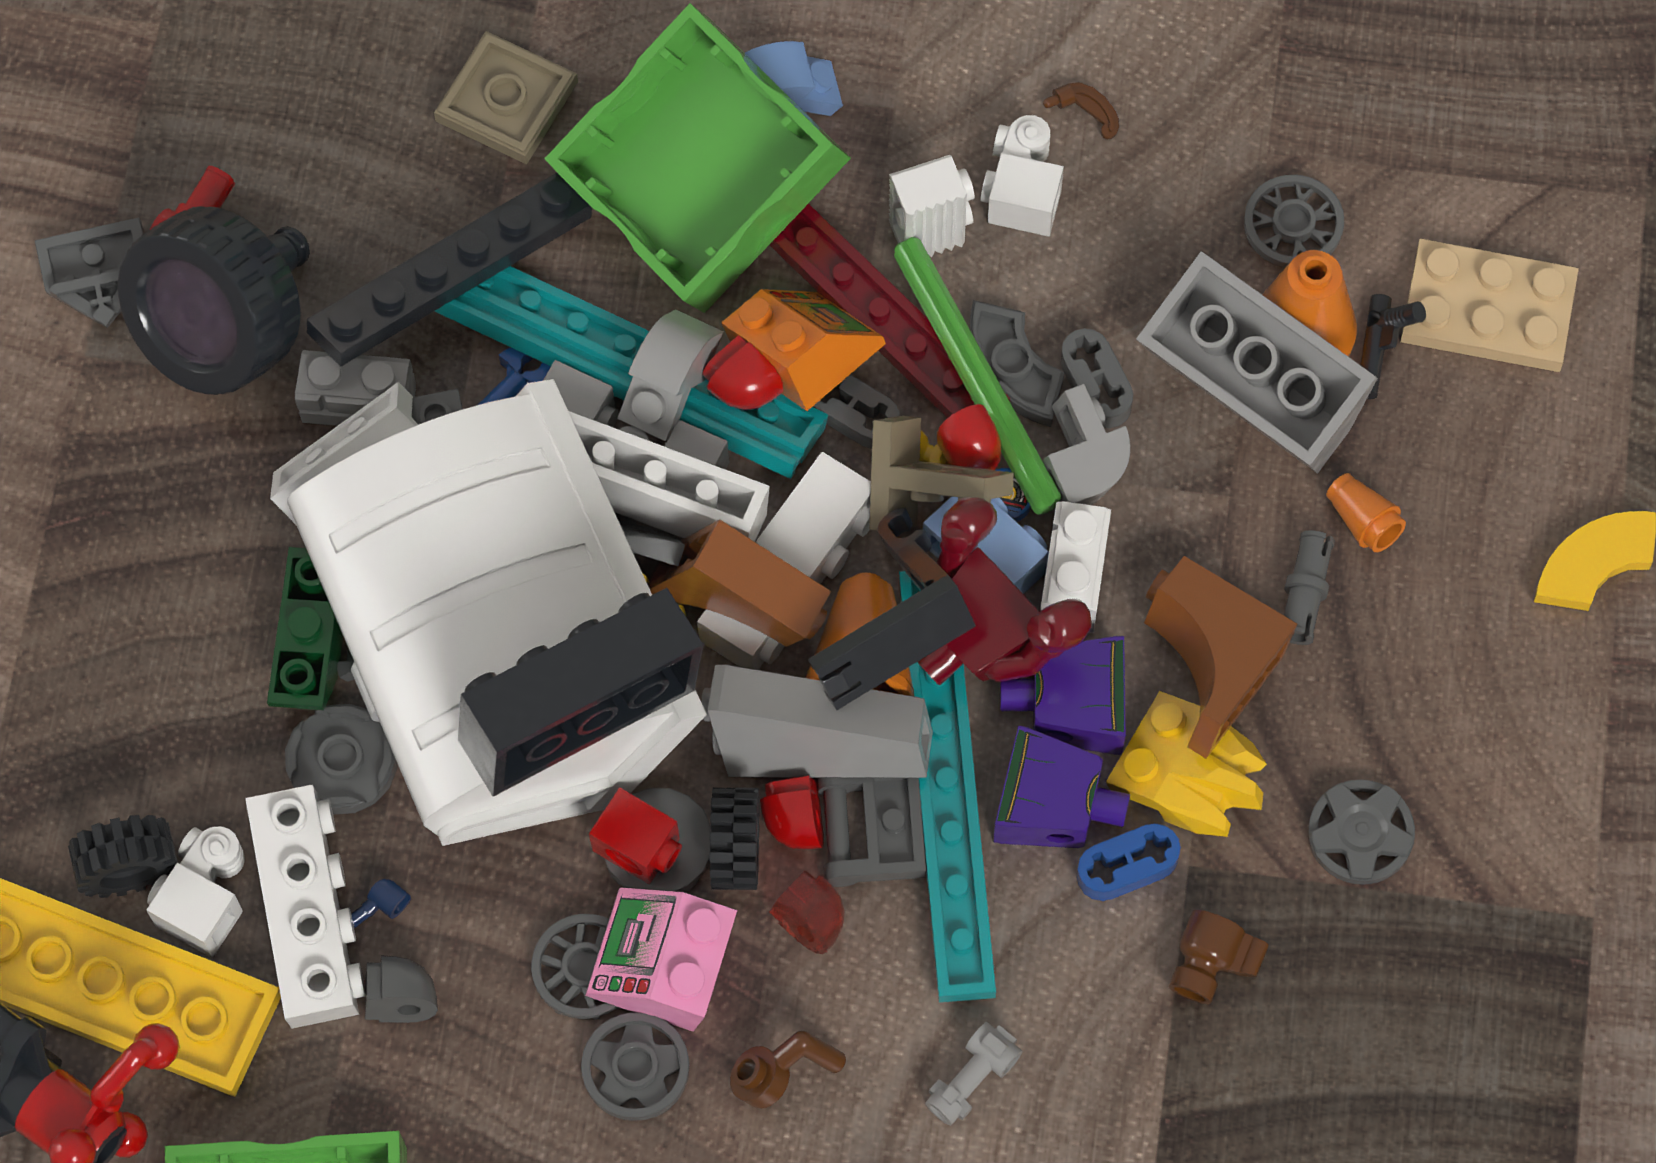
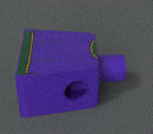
M1124 636L1082 641L1077 646L1064 651L1060 656L1052 658L1036 675H1033V678H1018L1000 682V711H1033V730L1080 749L1122 755L1126 737Z
M1018 725L996 817L993 842L1064 848L1085 847L1091 820L1124 827L1131 794L1098 787L1103 759L1098 755Z

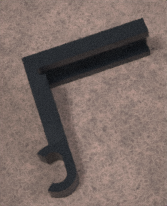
M906 507L887 514L878 525V533L886 549L904 569L920 592L808 659L810 665L819 676L828 700L836 710H839L976 626L958 586L927 554L932 544L926 531L915 530L906 538H897L903 532L910 531L913 525Z

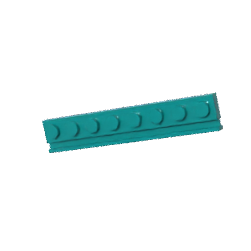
M511 266L435 310V312L549 366H552L556 360L612 386L614 396L625 400L633 376L628 374L641 344L649 333L648 330ZM707 379L691 388L679 420L728 441V450L789 479L793 477L798 464L804 461L826 429L828 414L813 407L806 411L783 394H780L760 408L743 410L728 406L707 390L709 382Z

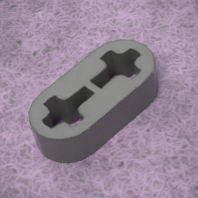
M1092 329L1075 330L1063 342L1061 366L1065 372L1064 374L1072 388L1085 384L1090 398L1095 397L1099 401V385L1101 384L1110 398L1119 396L1116 409L1111 410L1106 403L1100 404L1106 419L1104 428L1118 427L1126 422L1131 414L1134 395L1132 387L1106 338L1101 333ZM1083 347L1088 354L1096 352L1094 372L1090 371L1083 358L1075 360L1078 348Z
M849 375L836 386L840 388L841 401L831 398L827 403H824L820 400L813 408L828 414V426L858 444L872 449L873 429H866V417L864 415L874 419L881 413L885 415V418L899 416V410L896 403L889 397Z

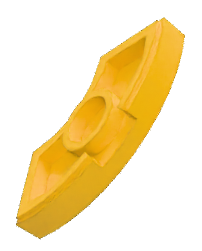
M1629 511L1615 513L1591 521L1577 529L1556 548L1549 558L1537 585L1534 602L1589 611L1596 591L1608 578L1627 570H1649L1653 563L1656 512Z

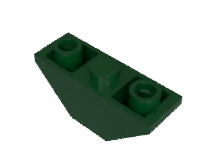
M289 547L267 704L270 707L324 710L338 679L337 666L341 659L344 636L307 549Z

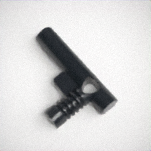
M1374 294L1371 296L1360 366L1378 379L1367 399H1375L1378 396L1384 350L1396 347L1399 329L1421 323L1425 320L1426 310L1421 302L1417 301L1391 308V297L1384 294Z

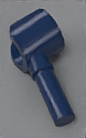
M382 879L377 881L368 893V900L351 913L354 928L369 917H372L378 909L390 919H394L410 903L411 896L392 880Z

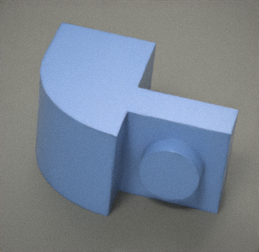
M776 42L745 52L804 112L831 116L843 106L832 62L807 56L803 42Z

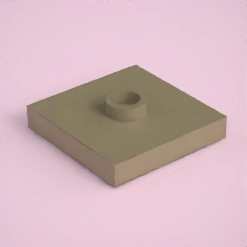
M486 31L435 110V121L527 165L578 83L577 73Z

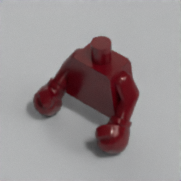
M965 497L958 500L944 514L942 519V541L940 544L942 551L936 563L958 586L976 626L918 661L919 665L938 685H941L962 664L983 682L989 679L1003 682L1036 675L1052 658H1056L1064 651L1080 644L1087 636L1092 625L1090 611L1087 605L1079 599L1058 601L1045 607L1040 612L1002 570L977 547L990 534L997 523V511L990 502L980 497Z

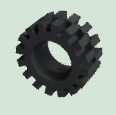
M713 787L710 817V884L712 890H757L760 832L759 788Z
M130 815L124 821H120V817L110 819V824L107 825L97 823L91 826L92 831L82 830L77 833L78 838H71L68 846L77 889L80 893L85 892V896L89 897L98 894L99 898H108L112 893H116L118 897L127 895V891L134 889L136 892L146 890V885H154L160 876L164 874L169 876L178 863L169 823L162 817L156 819L155 815H147L143 819H140L139 815Z

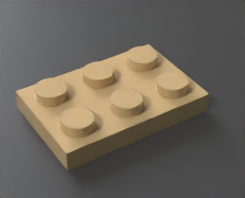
M1420 239L1407 304L1417 301L1421 302L1426 310V318L1421 323L1403 327L1400 342L1560 372L1564 360L1579 268Z

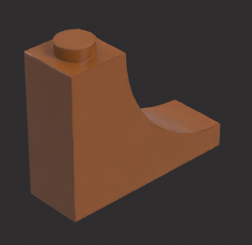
M720 519L682 539L681 542L685 544L679 566L659 560L649 577V583L646 582L652 595L668 588L677 604L696 606L722 614L767 635L785 647L805 638L811 639L815 636L826 619L827 611L822 607L831 592Z
M1183 556L1171 573L1161 570L1152 582L1146 594V598L1152 601L1144 623L1163 636L1177 650L1193 675L1199 693L1200 717L1187 748L1207 759L1282 660L1298 624Z

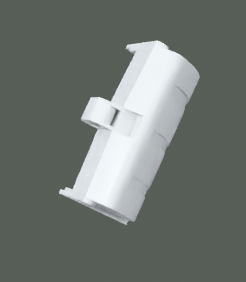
M554 379L527 383L516 397L459 410L394 434L331 466L305 482L288 497L287 504L353 657L354 663L351 667V672L370 717L373 721L381 723L423 825L439 836L442 846L605 810L619 787L631 793L707 715L695 690L494 797L458 741L460 697L471 681L485 673L495 672L498 675L516 666L518 659L535 647L545 645L549 649L568 639L570 632L585 621L597 619L601 622L617 614L620 607L626 601L638 594L648 593L650 596L652 595Z

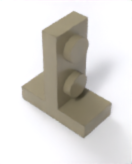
M902 415L873 420L870 530L878 531L880 521L887 514L905 507L913 522L912 527L917 526L918 501L939 502L944 500L945 495L958 497V500L965 497H980L991 503V499L1013 495L1014 473L920 461L921 417Z

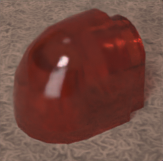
M805 870L777 899L769 913L799 943L814 953L823 955L834 945L843 930L845 910L841 896L822 874L815 879Z

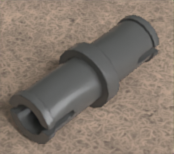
M1314 530L1303 531L1300 534V545L1294 572L1287 576L1284 587L1285 592L1288 594L1284 616L1298 624L1290 643L1297 645L1313 643L1320 602L1327 599L1329 584L1325 579L1335 540L1332 536L1326 537L1324 532Z

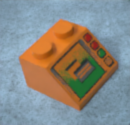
M761 289L721 322L730 342L739 335L747 343L750 342L769 360L783 382L784 391L781 394L806 411L886 344L882 335L817 292Z

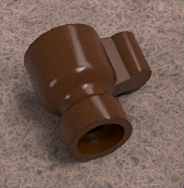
M1193 910L1179 943V948L1185 957L1184 964L1175 968L1168 987L1176 994L1202 1004H1211L1218 987L1215 978L1217 972L1224 971L1240 976L1257 977L1269 944L1259 938L1246 934L1242 927L1225 917L1208 911Z

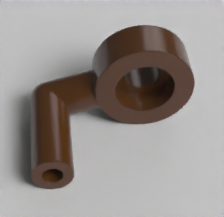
M798 1031L774 1051L764 1046H755L746 1050L733 1066L730 1086L733 1094L740 1100L755 1108H767L782 1097L789 1083V1068L803 1056L831 1073H838L844 1068L846 1056L843 1052L809 1032Z

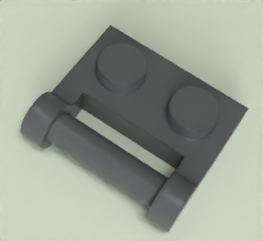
M817 777L818 793L824 796L829 861V863L823 866L824 883L826 885L845 887L854 885L857 882L926 878L919 778ZM852 791H863L868 859L851 860L846 794Z

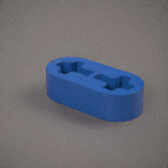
M1154 823L1144 825L1096 844L1087 849L1079 859L1077 870L1078 885L1083 893L1091 899L1106 901L1162 880L1172 874L1178 864L1181 849L1179 838L1170 828ZM1152 840L1156 847L1166 846L1168 848L1164 851L1162 863L1156 864L1152 856L1135 862L1133 858L1144 853L1146 841ZM1101 861L1105 868H1111L1121 863L1124 864V866L1113 871L1111 883L1104 884L1100 877L1092 879L1089 877L1093 873L1094 862Z

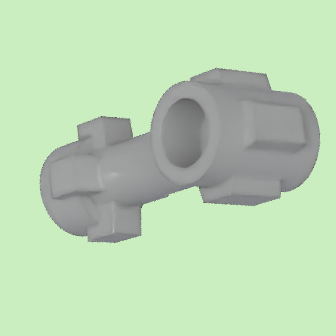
M985 1022L973 1034L965 1047L974 1056L948 1085L938 1079L930 1088L929 1093L931 1096L925 1102L928 1109L942 1122L950 1126L957 1118L963 1120L972 1110V1106L966 1099L992 1070L1002 1078L1016 1064L1023 1052L1015 1045L1017 1039L1000 1025L995 1029L988 1022Z

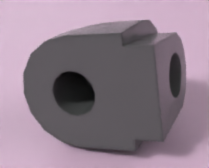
M381 955L380 962L366 963L365 1020L411 1023L428 1020L436 1015L438 1004L434 982L423 966L411 959Z

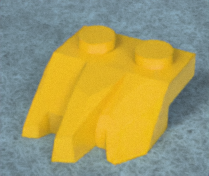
M1159 691L1106 780V784L1110 790L1131 794L1130 800L1158 810L1167 823L1196 834L1228 837L1231 823L1224 815L1225 810L1232 807L1262 810L1264 793L1256 782L1245 775L1261 771L1267 763L1254 743L1232 726L1207 759L1187 748L1199 721L1200 706Z

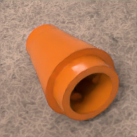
M1347 473L1340 476L1327 490V498L1332 502L1361 547H1369L1373 552H1381L1391 546L1403 533L1406 521L1400 516V507L1355 479L1351 474Z

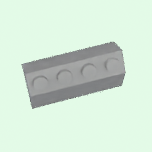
M1202 251L1136 338L1145 349L1317 474L1351 430L1378 379Z

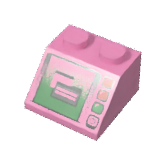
M619 888L585 996L635 1013L656 1016L671 1025L693 1032L705 1018L737 910L684 892Z

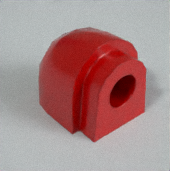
M739 335L719 351L708 362L702 372L703 376L709 381L707 390L728 406L743 410L760 408L774 400L784 391L783 382L775 367L750 342L747 343Z
M975 404L965 407L952 414L940 425L937 431V445L949 465L988 470L996 469L1001 457V440L997 428L984 405Z
M803 776L765 784L766 797L760 799V806L766 828L779 843L792 849L822 848L824 845V831L817 782L810 776Z

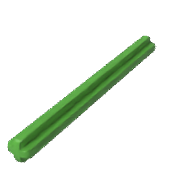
M911 237L906 241L900 242L894 248V257L974 404L984 405L991 416L1001 440V453L1012 473H1014V477L1031 508L1038 515L1054 510L1056 502L1061 500V494L924 245L917 237Z

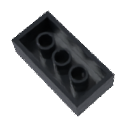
M668 588L651 596L648 593L638 594L626 601L620 607L617 614L601 622L597 619L585 621L570 632L568 639L549 649L545 645L535 647L518 659L516 666L498 675L495 672H488L471 681L460 697L458 741L494 797L695 691L704 644Z

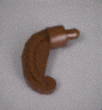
M1080 82L1065 84L1053 89V95L1043 101L1045 108L1057 105L1060 109L1076 103L1103 124L1101 128L1103 138L1112 139L1117 135L1119 118L1115 109L1105 96L1089 85Z

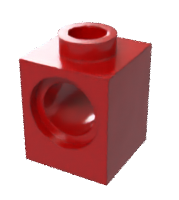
M620 787L589 832L593 852L649 885L658 871L665 874L670 870L682 848V844L678 842L680 837L676 820Z

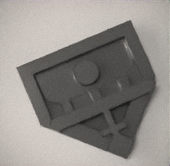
M140 218L34 240L46 293L108 328L121 312L118 297V275L127 250L132 247V244L144 235Z

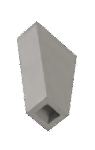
M715 665L711 688H704L701 703L707 714L703 719L705 722H711L713 750L716 755H722L728 777L927 778L933 731L924 698L871 689L839 710H836L828 700L824 692L825 689L819 680L730 665Z

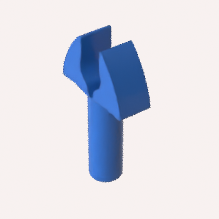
M513 348L504 350L499 354L500 365L507 369V375L478 405L516 397L527 383L543 381L551 366L542 362L535 371H525L523 373L524 365L533 358Z

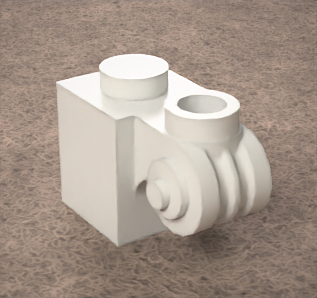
M1026 115L1016 119L1010 126L999 125L993 156L1000 157L996 172L990 170L986 172L981 192V201L989 203L988 223L1050 237L1062 191L1064 166L1044 162L1049 155L1050 128L1048 123L1042 118L1035 115Z
M218 826L201 831L194 827L187 833L180 845L178 856L183 859L181 863L175 865L169 876L165 874L160 876L153 885L147 899L149 904L147 912L157 928L213 958L243 912L235 894L215 884L216 877L230 878L237 875L244 865L245 858L235 833L230 829Z

